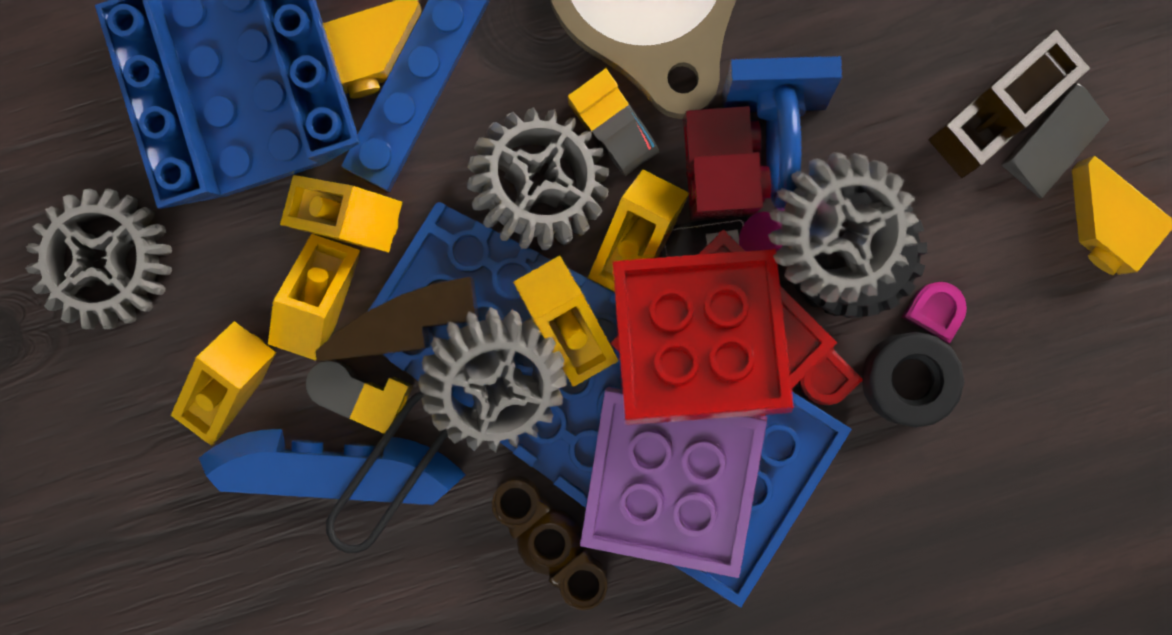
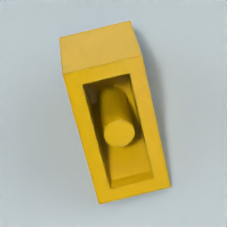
M395 0L323 23L345 94L349 93L350 98H360L376 93L380 90L379 83L387 80L422 13L418 0Z
M1096 156L1079 161L1072 169L1079 242L1091 251L1088 255L1090 261L1104 272L1111 275L1115 273L1120 275L1138 272L1172 230V218Z
M642 169L620 200L588 278L615 292L613 261L658 258L675 226L689 192Z
M293 175L280 225L389 253L393 237L398 229V218L403 202L351 185Z
M314 234L310 235L273 300L268 345L316 360L315 351L330 338L336 327L360 256L359 249Z
M560 255L513 282L545 339L549 337L554 339L556 344L552 352H561L564 358L562 369L573 387L619 361L584 295Z
M234 321L196 357L171 416L209 445L213 446L260 385L276 352L267 346L257 335L248 332Z

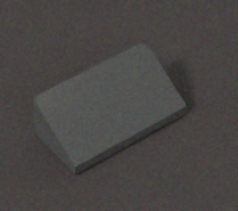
M1077 82L1058 98L1002 163V166L1041 199L1106 125L1109 119L1087 89Z

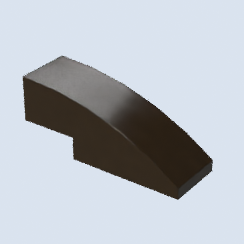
M1054 30L951 118L928 141L962 179L982 166L1014 135L1025 129L1082 77L1090 67L1057 30Z
M466 277L435 283L402 294L369 310L340 329L315 351L316 362L430 348L427 327L448 325L449 322L454 324L466 323L468 312L474 313L479 321L474 279Z

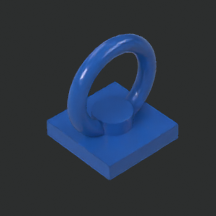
M841 56L731 59L722 91L723 108L750 106V112H757L759 118L766 120V164L769 166L771 175V201L778 210L784 211L787 202L779 198L778 191L785 189L794 192L797 187L793 183L791 174L796 171L801 172L800 117L806 111L826 110L842 79Z

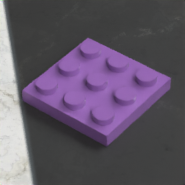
M608 387L604 394L580 546L739 578L768 416L755 415L625 425L623 389Z

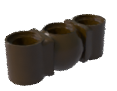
M513 476L502 481L492 498V512L500 523L508 527L513 539L517 538L518 553L524 564L534 572L549 576L548 581L553 586L559 588L564 601L572 608L591 610L598 606L605 598L608 589L606 571L603 565L591 556L587 547L580 546L582 531L577 521L566 512L551 508L552 504L540 495L536 484L529 478ZM511 488L523 489L531 498V508L521 515L509 513L502 503V496L505 491ZM545 529H554L564 537L565 546L556 554H544L536 546L535 537ZM579 570H588L597 576L599 583L593 592L581 595L571 589L569 578Z

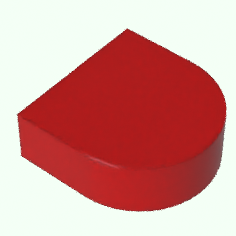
M832 348L798 384L803 395L811 402L820 405H833L842 401L863 379Z

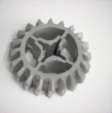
M533 107L527 110L524 121L516 113L512 112L507 114L504 120L505 127L497 122L492 123L487 130L489 138L480 137L477 140L474 149L479 155L471 156L467 166L470 171L476 174L468 179L467 189L481 193L472 202L473 210L481 211L489 208L490 212L483 221L485 227H493L498 221L504 225L500 233L502 241H507L513 232L521 234L519 244L522 249L529 247L533 237H537L538 244L542 250H548L553 243L554 237L561 245L565 246L573 239L572 231L576 234L584 235L590 228L588 220H596L602 213V208L597 202L604 201L609 192L608 188L600 184L609 176V168L595 165L604 155L603 148L588 149L587 144L592 138L591 131L583 132L579 136L573 132L576 126L575 117L569 118L564 126L556 123L557 113L555 109L548 111L544 121L539 119L538 113ZM528 144L547 147L539 154H530L521 149L517 153L511 150ZM561 156L572 168L577 188L572 186L573 180L568 178L560 168ZM547 163L548 168L543 175L546 178L541 186H537L533 194L529 196L528 191L533 184L530 179L536 172L539 173L543 165ZM498 169L505 172L504 178L509 180L517 190L515 204L507 197L501 187ZM539 203H546L555 208L561 205L567 209L554 215H537L528 212L532 206Z
M832 153L827 164L819 159L809 161L810 177L799 171L791 174L793 183L797 187L794 192L785 189L778 191L779 198L787 202L784 211L773 210L770 212L771 219L782 223V227L773 231L768 236L771 242L783 245L773 257L778 264L788 266L784 273L785 277L794 284L801 282V291L810 296L819 293L821 299L831 303L836 302L839 296L847 302H857L860 291L868 296L877 295L878 279L887 284L895 282L891 271L894 264L899 266L909 265L907 258L901 255V251L904 245L912 246L917 244L913 236L906 234V228L916 224L919 220L915 214L904 212V210L915 199L910 193L899 191L904 180L899 175L887 174L888 167L885 163L877 160L869 163L867 156L857 153L850 155L848 160L844 154ZM848 185H859L867 192L872 202L866 205L860 203L852 205L850 199L842 196L839 188ZM817 209V218L814 221V223L810 226L813 214ZM845 219H848V227L841 226ZM839 229H844L846 232L840 238L838 235ZM836 251L837 256L844 258L847 266L839 269H822L815 260L814 255L820 252L830 254Z
M90 188L83 190L81 201L76 196L70 194L63 196L65 212L52 206L45 209L47 217L52 223L50 226L40 223L32 226L36 234L43 236L41 244L29 243L26 246L28 252L39 254V262L31 263L25 269L30 274L42 275V279L34 284L32 290L36 294L50 293L44 304L47 310L57 311L62 308L61 320L66 323H74L80 318L83 329H94L98 322H100L104 329H115L118 317L124 323L131 324L136 321L134 306L145 312L153 309L152 301L146 294L148 292L157 295L164 294L166 288L162 284L155 282L157 274L170 275L172 268L168 265L159 264V256H167L173 250L170 245L156 244V240L166 233V229L160 224L148 226L155 214L152 209L143 207L137 210L138 199L133 196L126 195L120 200L117 191L105 189L100 197L96 190ZM102 217H112L122 224L114 232L108 230L99 238L84 232L80 228L85 223ZM135 244L137 261L134 274L132 275L127 268L126 257ZM68 245L72 251L73 260L71 266L65 272L64 256ZM93 249L106 251L107 256L102 257L107 260L104 266L106 269L94 268L93 262L98 260L93 259L95 254ZM100 280L109 286H115L120 291L113 298L97 303L79 294L85 286L93 287Z
M490 307L486 314V320L478 322L476 315L468 312L466 316L467 326L460 329L458 325L449 322L447 332L450 338L446 340L433 337L431 345L435 354L423 355L422 366L426 373L420 375L419 386L421 392L425 393L422 398L424 409L429 414H432L433 424L439 431L447 430L448 437L454 444L466 438L468 447L475 451L485 440L489 448L496 453L500 441L508 439L509 443L517 448L519 443L518 435L526 432L537 438L538 429L535 423L537 421L552 423L553 413L550 407L563 405V395L559 388L566 386L567 377L563 369H561L564 366V358L560 351L552 352L556 344L552 337L545 339L532 317L522 323L519 313L511 309L503 321H501L497 310ZM515 352H519L533 361L532 376L523 375L521 369L515 368L516 365L513 361ZM452 384L462 386L464 392L472 395L474 400L472 408L460 403L452 396Z

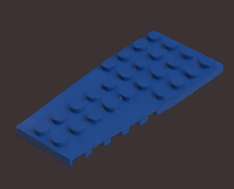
M438 202L434 205L369 310L402 294L435 283L472 277L475 282L479 321L486 320V314L491 307L497 310L501 321L513 309L519 313L523 323L532 316L513 282L551 260L530 248L522 249L518 242L510 238L507 241H502L500 233L492 228H487L484 224ZM568 268L610 343L618 335L615 292ZM466 322L458 323L456 325H458V327L462 329L468 324ZM448 325L427 327L430 348L383 355L402 371H406L419 381L420 375L426 373L422 366L423 355L435 354L431 345L433 337L446 340L450 338L447 332ZM612 345L611 347L619 361L574 387L567 377L566 386L559 388L563 395V405L550 407L553 413L552 423L543 421L535 423L538 429L537 438L524 432L518 435L519 443L517 448L511 445L508 439L500 441L514 455L530 467H534L585 508L587 506L605 390L608 387L622 389L620 353ZM515 352L513 356L515 368L521 369L523 375L532 376L533 361L525 355ZM452 384V396L460 403L472 408L474 404L472 395L464 392L462 386ZM792 392L794 405L792 413L765 415L768 416L739 578L673 565L740 608L852 430L794 392Z

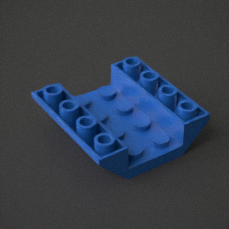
M108 0L95 5L157 208L162 209L230 196L324 165L360 144L316 0Z

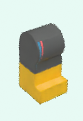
M607 68L568 95V105L587 131H591L592 138L600 148H603V153L606 152L625 177L659 153L654 139L618 89V84Z
M341 361L320 362L310 370L306 379L307 393L312 401L383 434L386 433L406 404L414 386L396 377L388 379L385 388L358 377L351 366Z

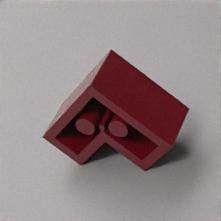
M750 106L686 111L683 117L690 221L751 217L763 208L766 198H771L769 166H760V154L758 151H761V129L759 120L750 119Z

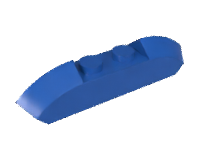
M282 429L252 431L225 440L199 457L206 477L220 492L340 499L376 446L369 444H344V452L323 451L324 442L293 440L291 449H286ZM392 437L384 448L383 455H379L349 500L393 502L430 447L408 439ZM436 452L402 503L433 505L466 474L451 460Z

